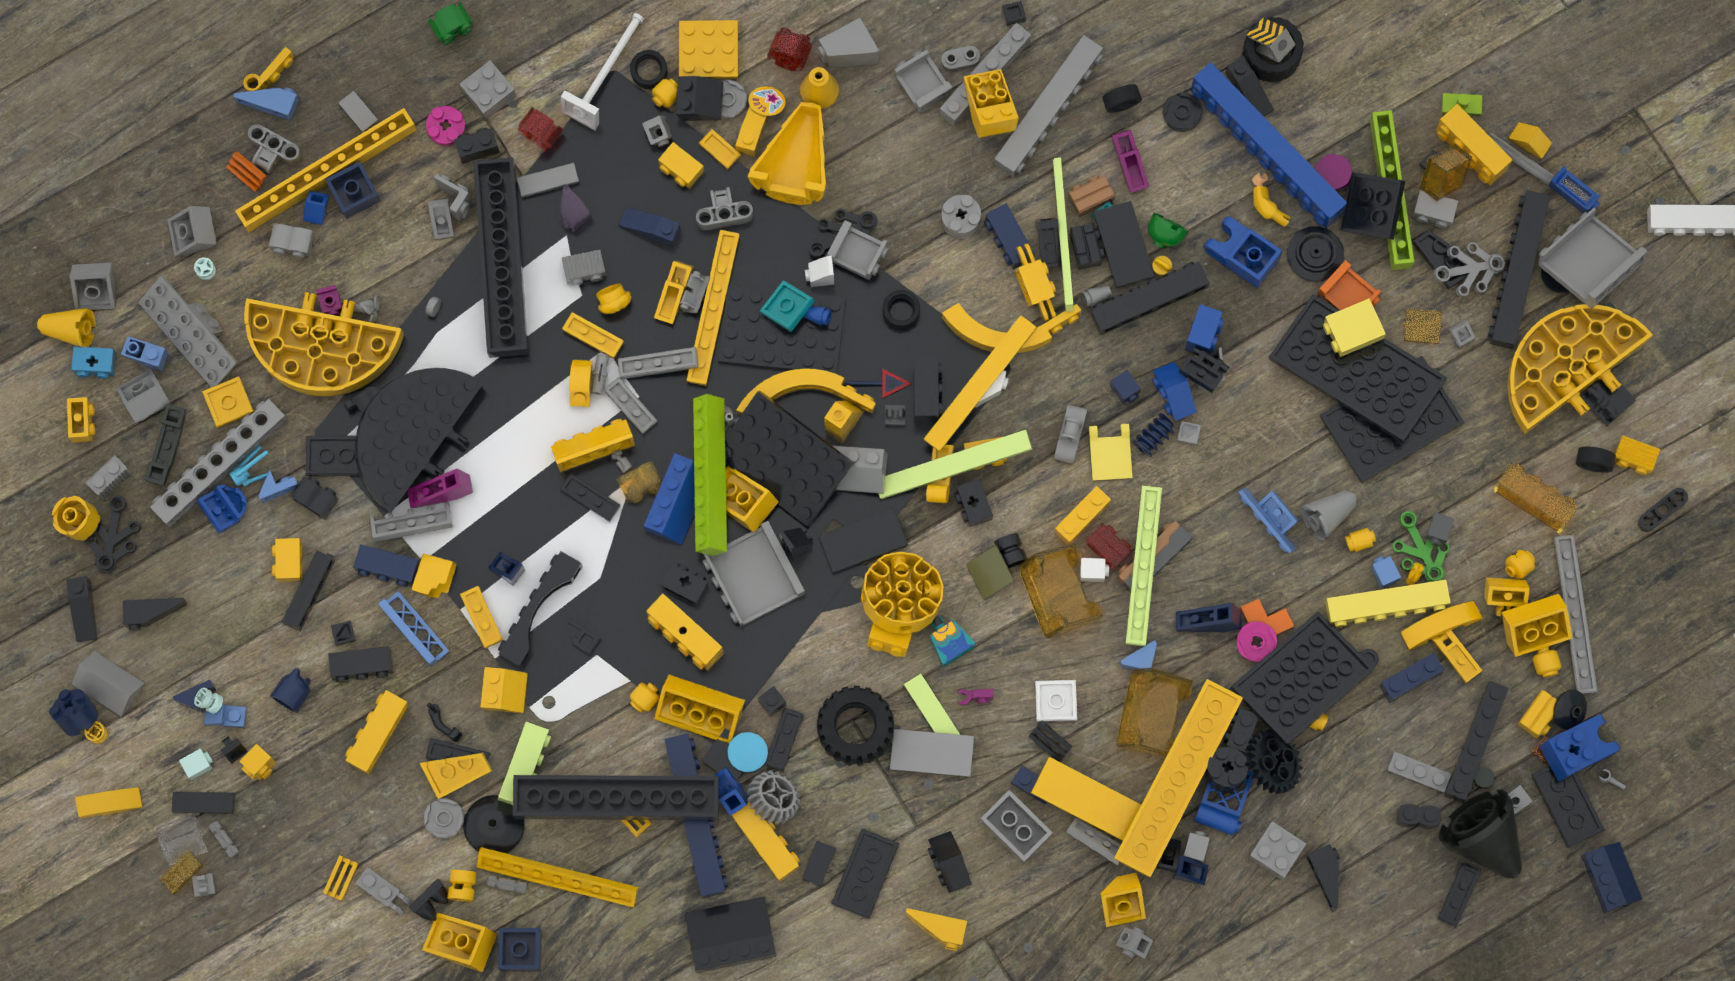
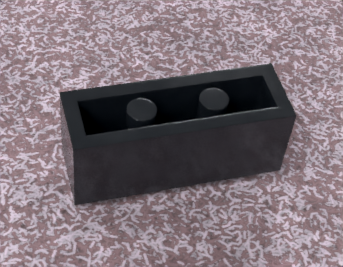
M389 646L328 653L330 677L332 680H336L337 683L347 682L349 678L366 680L368 676L376 675V678L388 677V674L393 673L391 649Z

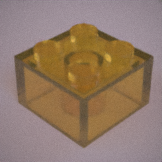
M1456 144L1444 148L1436 155H1431L1426 161L1427 166L1421 177L1420 189L1438 201L1463 187L1472 156Z

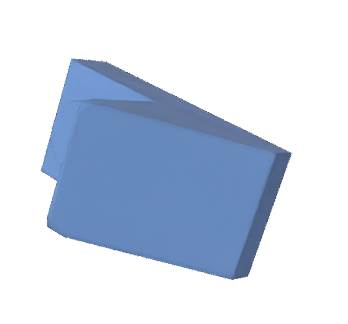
M269 471L259 498L262 503L294 491L298 486V482L295 477L291 478V476L282 478L280 483L277 484L272 472Z
M222 703L221 708L215 714L205 711L204 725L245 728L247 708L227 706Z

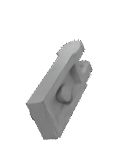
M368 867L355 883L400 915H403L404 911L399 906L393 904L396 897H399L405 904L410 905L412 903L410 899L400 893V890Z

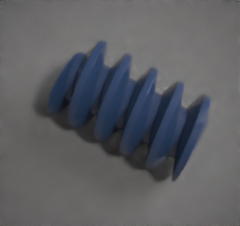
M1159 413V419H1153V424L1149 423L1147 425L1148 430L1143 429L1141 431L1142 435L1138 434L1136 440H1132V443L1138 450L1150 457L1152 456L1150 449L1157 451V443L1162 446L1164 445L1161 440L1162 438L1169 440L1168 432L1173 435L1175 434L1173 423L1162 413Z

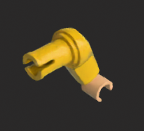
M1258 172L1252 178L1253 183L1257 186L1253 188L1254 206L1265 219H1272L1282 227H1285L1289 223L1290 216L1277 209V205L1270 200L1268 188L1263 186L1268 180V176L1266 173L1260 176V172Z

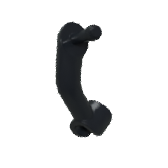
M428 703V713L435 728L446 734L454 742H457L463 734L455 727L451 730L445 726L441 720L439 706Z

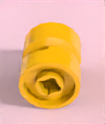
M450 870L449 882L452 883V886L448 887L447 899L473 902L475 890L472 886L476 884L477 873L467 870Z

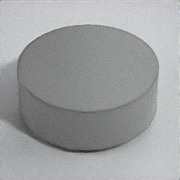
M435 296L432 297L426 306V314L435 317L441 307L442 300Z

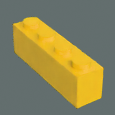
M387 690L377 698V707L374 712H369L365 720L367 722L366 726L358 731L355 737L357 739L355 745L350 746L345 754V757H347L345 761L368 775L409 706L407 701Z
M748 802L745 807L731 816L778 881L781 882L799 869L798 862L800 860L793 851L789 853L786 848L788 844L782 835L777 836L773 831L776 829L774 824H768L765 819L761 820L759 814L755 815V809H750L752 803Z

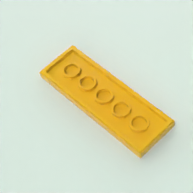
M1048 757L1030 793L1121 841L1124 840L1141 807V804L1051 757Z

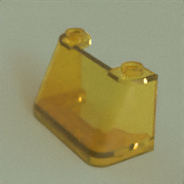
M1075 543L1035 553L1020 565L1021 578L1041 630L1047 638L1058 636L1103 618L1100 605L1094 601L1088 602L1075 569L1081 558Z
M1154 668L1134 670L1129 679L1117 735V746L1131 751L1166 758L1175 741L1172 738L1180 701L1190 697L1193 680Z

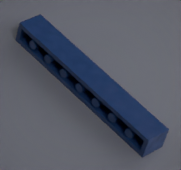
M688 733L664 739L673 776H698L697 770L701 768L698 757L694 758L692 750H696L694 739H689ZM683 820L702 899L726 893L725 888L728 887L726 875L722 876L720 870L724 865L721 855L717 856L715 849L719 848L717 836H712L711 829L715 828L713 820Z

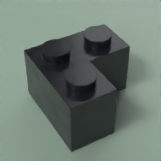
M949 831L928 839L930 848L927 850L931 860H933L936 871L941 872L938 875L941 886H946L948 892L951 893L972 885L962 853L952 832Z

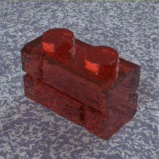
M1102 523L1086 539L1085 543L1101 559H1105V563L1114 571L1130 556L1131 546L1125 539L1120 540L1115 535L1117 532L1110 525L1105 526Z

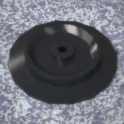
M1320 226L1307 227L1298 231L1291 238L1287 248V257L1292 270L1301 278L1309 281H1324L1342 264L1344 249L1339 237L1331 230Z

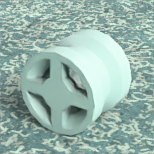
M203 257L195 262L194 270L200 279L210 280L215 276L216 268L210 259Z

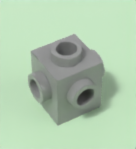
M1124 927L1116 946L1122 949V954L1133 958L1135 955L1145 959L1153 940L1145 936V932L1139 928L1133 927L1132 930Z

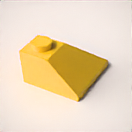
M1137 873L1117 876L1100 893L1106 927L1146 919L1142 889Z

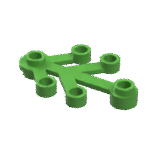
M1411 511L1404 512L1400 517V524L1408 529L1417 548L1397 540L1393 543L1392 550L1395 553L1403 552L1422 559L1425 566L1424 571L1421 573L1425 576L1427 582L1443 580L1445 573L1441 566L1445 555L1450 550L1449 544L1445 543L1447 550L1444 552L1440 550V546H1437L1438 554L1433 563L1430 554L1434 545L1429 543L1428 539L1426 544H1424L1415 526L1417 521L1416 515ZM1407 517L1410 518L1411 523L1406 524L1404 522V519ZM1395 544H1401L1402 549L1397 550ZM1405 558L1401 562V568L1404 571H1410L1414 567V563L1410 558ZM1404 562H1410L1411 567L1406 568ZM1432 571L1437 572L1438 576L1436 578L1431 576Z

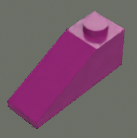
M454 469L409 488L407 493L410 508H418L457 500L473 493L470 475L459 469Z

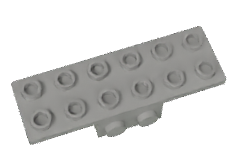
M164 276L159 277L141 298L139 304L210 387L219 385L237 364L235 358L217 339V336L221 335L223 329L219 326L218 321L207 312L204 305L199 302L187 304Z

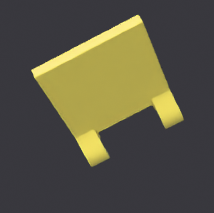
M1129 424L1120 425L1121 436L1098 438L1097 426H1089L1092 481L1133 478Z

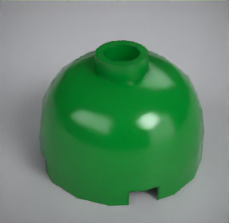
M1154 212L1148 223V233L1154 240L1153 244L1162 249L1164 246L1175 247L1179 245L1186 237L1188 230L1171 219H1163V215Z

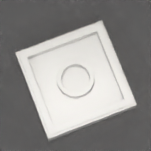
M1076 680L1035 681L1037 722L1042 720L1044 722L1077 721Z

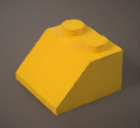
M485 667L481 708L487 711L524 713L528 673Z

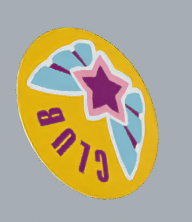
M768 86L754 89L748 99L750 107L758 114L765 116L780 113L786 103L784 95L779 90Z

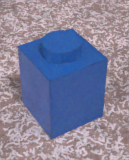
M314 191L309 192L305 201L303 221L323 225L328 210V194Z

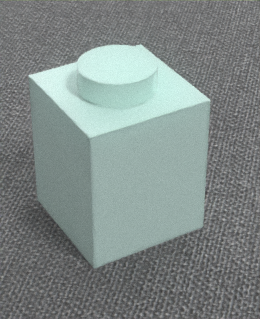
M201 748L179 760L191 781L213 769L210 764L213 762L208 751L204 753Z

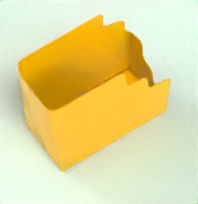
M423 553L411 590L430 598H439L442 592L447 594L456 569V563Z

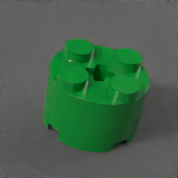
M458 2L456 7L454 4H451L434 14L436 18L433 21L431 18L428 20L438 41L444 43L445 46L453 43L456 36L460 34L465 36L472 32L471 26L473 21L462 2Z

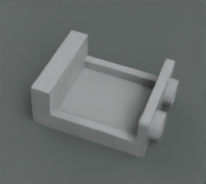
M928 50L918 51L909 61H902L895 66V78L919 113L952 94L951 84L949 81H945L930 58Z
M844 220L827 256L832 255L833 263L870 280L872 275L876 276L880 268L878 263L881 258L884 259L889 248H887L886 240L882 242L853 228L852 223Z

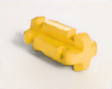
M1418 562L1414 563V567L1411 568L1405 583L1407 585H1415L1422 575L1421 572L1424 571V566Z

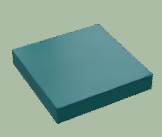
M783 280L761 308L760 312L792 332L815 300Z

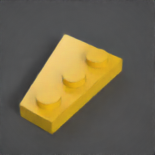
M484 753L420 763L438 799L493 771Z

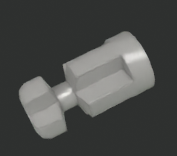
M617 450L611 455V458L618 460L616 465L623 474H626L633 469V466L626 457H621L622 451Z

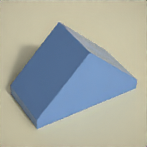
M1152 641L1146 647L1144 646L1122 659L1120 666L1150 674L1157 645L1156 641Z

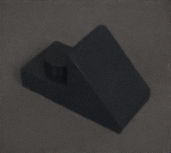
M1169 840L1156 866L1157 869L1176 872L1181 841Z

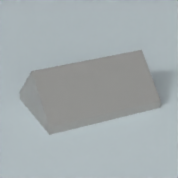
M94 651L79 664L72 685L122 717L145 683Z

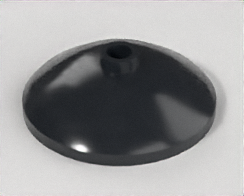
M489 795L480 798L470 806L465 815L463 825L465 837L469 844L478 852L482 847L508 853L522 839L525 828L524 819H514L513 805L499 801V795ZM495 820L496 826L490 827V821Z

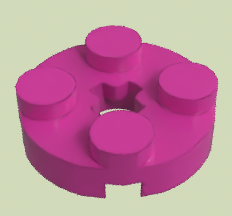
M441 106L434 108L426 120V130L429 137L436 144L450 146L454 144V139L465 133L466 123L462 113L456 108ZM447 121L451 127L443 130L441 124Z
M1253 621L1247 623L1241 628L1237 636L1239 652L1250 661L1260 662L1277 645L1275 631L1264 622ZM1254 636L1263 639L1260 642V647L1251 644Z

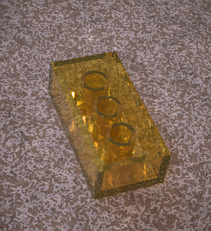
M1517 463L1509 464L1493 489L1494 492L1560 534L1579 508L1574 499L1569 496H1562L1557 488L1545 485L1540 477L1526 473L1525 468Z

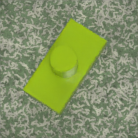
M1442 94L1441 114H1446L1458 104L1469 116H1481L1482 95Z

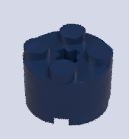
M65 689L61 691L58 695L59 698L49 709L52 719L68 736L80 735L81 730L91 728L98 718L97 707L84 691L80 689L70 691Z

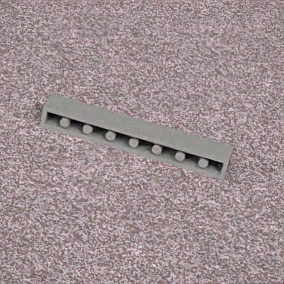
M1083 35L1018 125L1016 131L1013 132L995 157L994 165L1012 177L1016 173L1020 174L1026 165L1024 163L1028 157L1032 158L1037 150L1035 147L1038 142L1042 143L1048 135L1046 131L1050 126L1054 127L1056 125L1061 110L1065 112L1070 105L1069 99L1072 95L1076 96L1079 93L1082 81L1089 79L1093 72L1091 70L1095 64L1099 65L1103 59V47Z

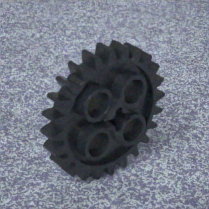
M1264 729L1254 734V738L1249 739L1250 745L1246 746L1250 752L1245 753L1250 759L1246 761V764L1251 765L1248 772L1254 773L1252 779L1257 778V785L1263 784V790L1269 789L1270 794L1275 792L1277 795L1295 788V785L1299 783L1297 778L1302 777L1298 771L1303 769L1299 765L1302 759L1297 758L1300 751L1294 750L1296 744L1286 746L1270 729Z

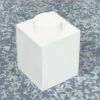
M1081 558L1080 582H1104L1105 576L1109 577V565L1105 564V559Z

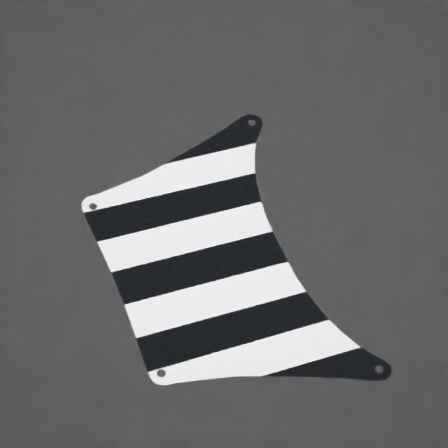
M565 187L551 190L556 195L553 202H545L543 200V193L524 197L518 208L529 355L489 358L486 345L482 273L480 270L434 338L407 372L410 373L426 368H447L467 373L484 383L454 424L453 429L465 438H468L466 443L464 442L463 447L460 449L446 438L430 458L432 463L444 470L443 474L454 469H459L469 474L473 493L457 500L448 501L451 509L452 528L402 537L420 559L424 553L456 563L448 595L464 614L476 633L477 630L461 598V593L479 586L503 640L506 641L510 635L508 633L513 623L517 624L520 619L519 613L524 605L528 606L531 601L529 599L530 594L535 588L538 589L541 582L539 580L545 571L548 572L551 568L550 562L555 554L558 555L562 551L582 563L583 567L573 584L562 587L554 592L538 609L530 631L531 653L521 669L500 658L498 648L501 642L488 648L502 669L528 673L525 702L538 718L546 722L558 721L574 710L630 682L628 678L594 652L589 656L572 644L568 620L571 618L586 628L648 433L647 431L642 435L604 392L607 386L618 377L620 378L619 367L611 357L608 358L606 370L608 376L605 378L603 395L590 393V407L570 406L569 381L572 360L593 361V371L595 370L597 353L602 352L562 330L572 312L594 324L579 285L572 286L567 284L562 257L571 256L567 239V191ZM600 366V372H599L598 382H599V380H600V374H601V368H602L601 366ZM621 379V380L625 383V385L632 391V393L640 400V402H641V403L648 409V411L653 415V413L651 412V410L647 407V405H646V404L643 402V400L639 397V395L636 393V391H635V390L633 389V387L630 385V383L628 382V380H627V379ZM617 419L627 420L635 446L622 450L623 454L621 457L627 458L633 466L632 470L623 474L616 465L618 460H613L611 458L612 454L566 471H559L551 449L554 442L561 439L567 441L572 439L573 435L584 432L586 434L592 432V429L597 426H609L612 421ZM358 425L347 436L356 435ZM422 471L409 488L431 480L433 477ZM570 473L621 505L610 522L560 491V487ZM350 476L387 519L388 513L372 499L360 476ZM406 491L391 513L393 517L408 515V509H412L413 514L428 511L427 506L410 508ZM445 502L431 505L432 510L445 508ZM499 552L522 563L525 571L514 586L488 568ZM859 564L822 612L848 607L861 602L862 587L854 588L851 585V579L857 575L861 576L864 580L869 567ZM546 696H552L556 701L555 706L551 709H546L542 704Z

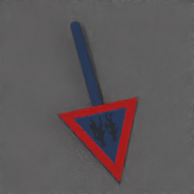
M882 369V382H845V385L882 386V398L912 384Z

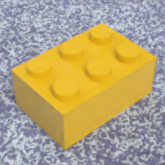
M1559 594L1502 612L1507 644L1515 657L1573 639L1568 609Z

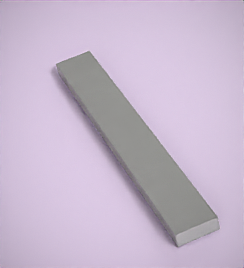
M1574 534L1554 536L1553 541L1561 595L1568 609L1573 638L1569 639L1568 642L1575 689L1583 695L1597 693Z

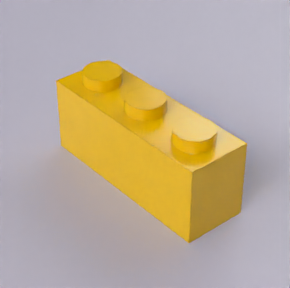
M1096 486L1055 528L1054 533L1066 545L1070 546L1110 505L1111 499Z

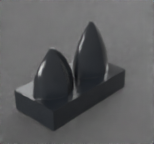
M436 879L409 908L421 918L436 921L435 909L428 899L430 898L440 904H447L449 900L447 899L448 892L443 886L444 884L439 879Z

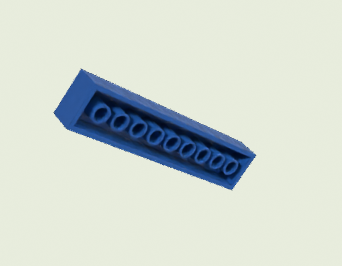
M1211 62L1194 76L1191 87L1194 97L1198 100L1201 99L1206 104V109L1211 114L1215 113L1219 117L1218 120L1225 128L1228 127L1233 132V137L1238 142L1242 141L1246 145L1245 148L1252 156L1255 155L1260 160V165L1265 170L1269 169L1273 173L1272 176L1279 184L1282 183L1287 188V193L1292 198L1296 197L1301 202L1300 206L1303 210L1309 211L1314 216L1313 219L1319 226L1323 225L1327 229L1344 213L1347 202Z

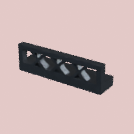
M316 551L282 620V624L301 632L335 562L333 555Z

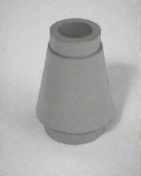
M1109 286L1085 289L1081 293V299L1086 308H1093L1094 305L1112 297Z

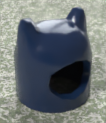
M295 668L290 674H286L280 679L270 697L290 711L298 713L309 696L311 680L301 677L300 670Z

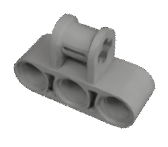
M257 124L249 128L248 136L252 144L259 148L252 159L253 165L262 167L270 174L279 160L289 165L300 163L302 154L297 145ZM256 133H263L261 138H253ZM273 142L280 143L277 148H270ZM296 151V155L294 157H287V154L289 152Z
M726 187V189L719 191L710 190L713 207L700 209L696 214L698 227L702 230H712L750 222L753 218V208L747 201L732 203L730 188ZM747 209L749 214L742 216L739 214V211ZM724 212L730 214L728 219H721L719 216ZM703 216L711 218L707 223L701 222L700 219Z
M1068 404L1054 455L1055 460L1074 463L1087 409Z

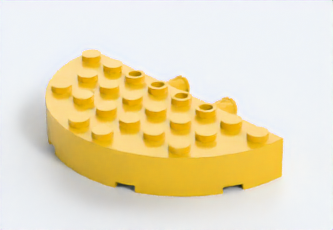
M309 292L304 294L301 309L246 298L244 321L247 338L259 362L278 382L292 390L307 395L336 396L364 387L375 380L391 364L404 337L401 328L352 319L356 304L353 301L343 300L340 316L314 312L313 309L317 295L313 293L309 295Z
M1586 304L1563 308L1537 322L1520 342L1512 358L1508 373V399L1514 418L1523 433L1529 432L1566 403H1571L1580 416L1584 415L1591 408L1580 397V394L1598 379H1602L1611 393L1621 387L1622 384L1611 373V369L1646 344L1653 334L1637 319L1631 318L1620 310L1602 305H1596L1592 309Z

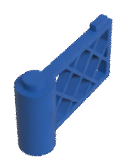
M1247 773L1246 777L1249 776L1248 782L1246 778L1244 780L1245 790L1238 793L1236 789L1232 790L1234 794L1227 798H1224L1222 793L1217 790L1221 800L1215 803L1207 800L1208 794L1216 790L1214 788L1211 789V785L1208 782L1194 822L1232 836L1234 832L1238 833L1242 824L1238 820L1254 773ZM1236 797L1239 803L1238 810L1230 809L1226 801Z

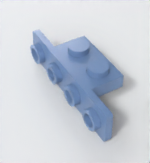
M1247 488L1241 489L1239 491L1240 499L1245 505L1253 509V514L1259 521H1263L1267 526V532L1277 538L1280 548L1288 553L1296 551L1297 548L1285 533L1297 524L1299 520L1273 490L1258 502Z

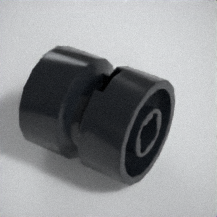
M1018 533L1010 534L994 541L1008 569L1021 565L1028 560L1024 549H1020L1022 543Z

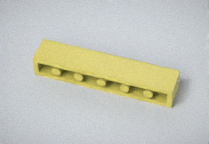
M1446 580L1327 598L1325 601L1328 621L1331 625H1335V627L1346 626L1348 622L1362 624L1366 623L1367 619L1373 618L1375 621H1382L1387 619L1386 616L1392 615L1395 618L1407 616L1406 613L1414 612V615H1420L1430 609H1434V612H1439L1446 609L1451 603Z

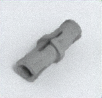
M597 353L595 370L592 371L593 381L590 391L592 394L603 395L605 378L608 376L606 370L609 355ZM600 366H601L602 368H601L600 380H599V382H598L599 372H600Z

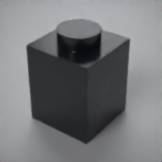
M775 686L758 697V702L769 717H772L787 706L786 701Z

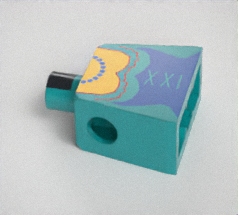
M938 616L931 623L935 632L930 635V640L943 668L975 648V642L954 620L945 624L941 616Z

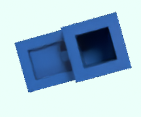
M727 767L713 775L719 776V801L730 816L748 804V797L740 782L736 781Z

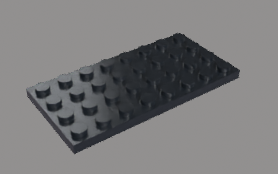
M1312 295L1270 354L1269 360L1404 443L1447 381V377L1385 338L1340 357L1339 353H1335L1331 346L1333 340L1330 334L1327 335L1323 328L1325 317L1339 310L1317 296Z

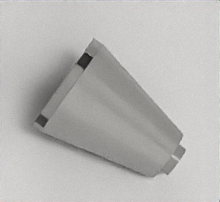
M1344 490L1306 503L1302 506L1303 509L1300 510L1301 518L1307 529L1312 528L1314 531L1312 535L1314 537L1324 540L1357 506V498L1353 492Z

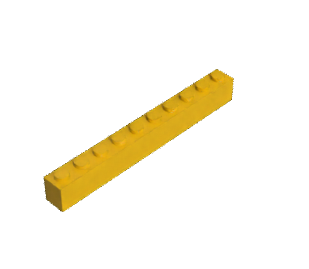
M403 108L235 210L247 232L250 233L306 199L310 191L317 192L327 186L326 178L358 162L365 163L417 131L415 124Z

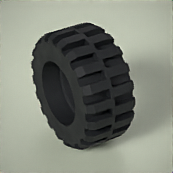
M847 686L843 687L839 692L836 690L829 699L826 698L818 712L817 732L819 741L829 756H833L834 760L838 762H845L846 765L857 764V766L863 765L866 762H873L875 758H880L884 754L893 738L894 720L889 704L886 700H883L878 692L874 693L872 689L867 687L864 689L860 688V686H854V688H848ZM862 708L873 717L875 723L874 732L866 742L850 744L839 736L836 729L837 719L846 709Z

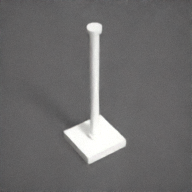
M633 14V20L583 99L567 91L563 92L561 95V113L593 130L597 129L599 125V108L589 103L637 26L643 22L644 18L641 15Z

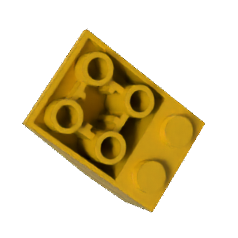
M998 69L964 76L972 122L978 138L1016 131L1019 117L1002 70Z

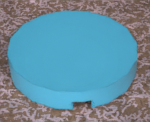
M751 732L735 736L729 743L727 750L728 760L736 770L745 773H752L761 769L768 756L765 741L759 735Z

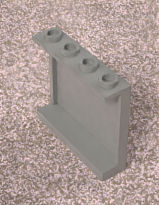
M1595 208L1589 212H1584L1576 224L1572 223L1567 228L1566 233L1562 236H1557L1549 248L1545 247L1539 254L1540 259L1538 266L1591 309L1642 265L1648 252L1642 246L1638 250L1634 249L1594 216Z
M768 521L762 523L761 527L754 533L750 532L728 543L727 552L715 556L704 554L705 559L702 562L707 571H712L714 577L711 579L716 589L721 588L723 595H721L722 601L725 606H730L733 611L730 613V616L735 624L739 623L740 627L805 595V590Z

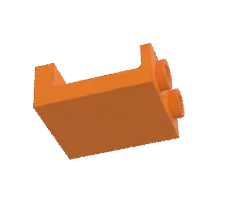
M1346 260L1318 291V294L1339 311L1367 299H1370L1373 307H1375L1381 300L1379 297L1381 290H1375L1351 269V264Z

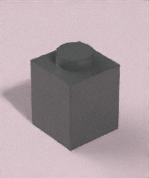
M1435 512L1425 539H1428L1429 543L1433 545H1445L1454 518Z

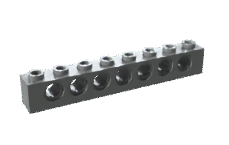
M270 399L266 402H260L254 413L246 415L237 428H232L226 434L227 437L222 442L218 441L211 448L212 451L207 455L201 456L196 462L197 465L192 469H187L177 483L173 482L170 484L164 495L157 496L152 501L153 505L150 508L170 528L197 503L200 497L206 495L233 468L238 466L253 450L287 421L286 416ZM260 418H267V422L264 425L257 424ZM252 431L250 438H243L244 432ZM230 445H237L236 451L228 452ZM216 458H222V463L219 466L213 465V461ZM202 471L208 472L205 479H198V475ZM187 485H192V486H193V489H192L191 492H189V493H184V492H183V489H184L185 486H187ZM171 499H178V503L175 506L170 507L168 505Z

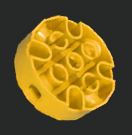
M895 552L883 555L868 569L862 585L861 602L865 614L875 625L891 633L909 634L921 631L933 622L941 606L944 586L939 572L934 566L931 567L929 563L924 561L922 557L913 553Z

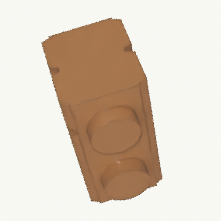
M1095 176L1088 180V184L1083 186L1078 184L1070 189L1071 192H1069L1068 197L1078 217L1103 206L1107 202L1114 201L1115 195L1105 176L1100 178Z

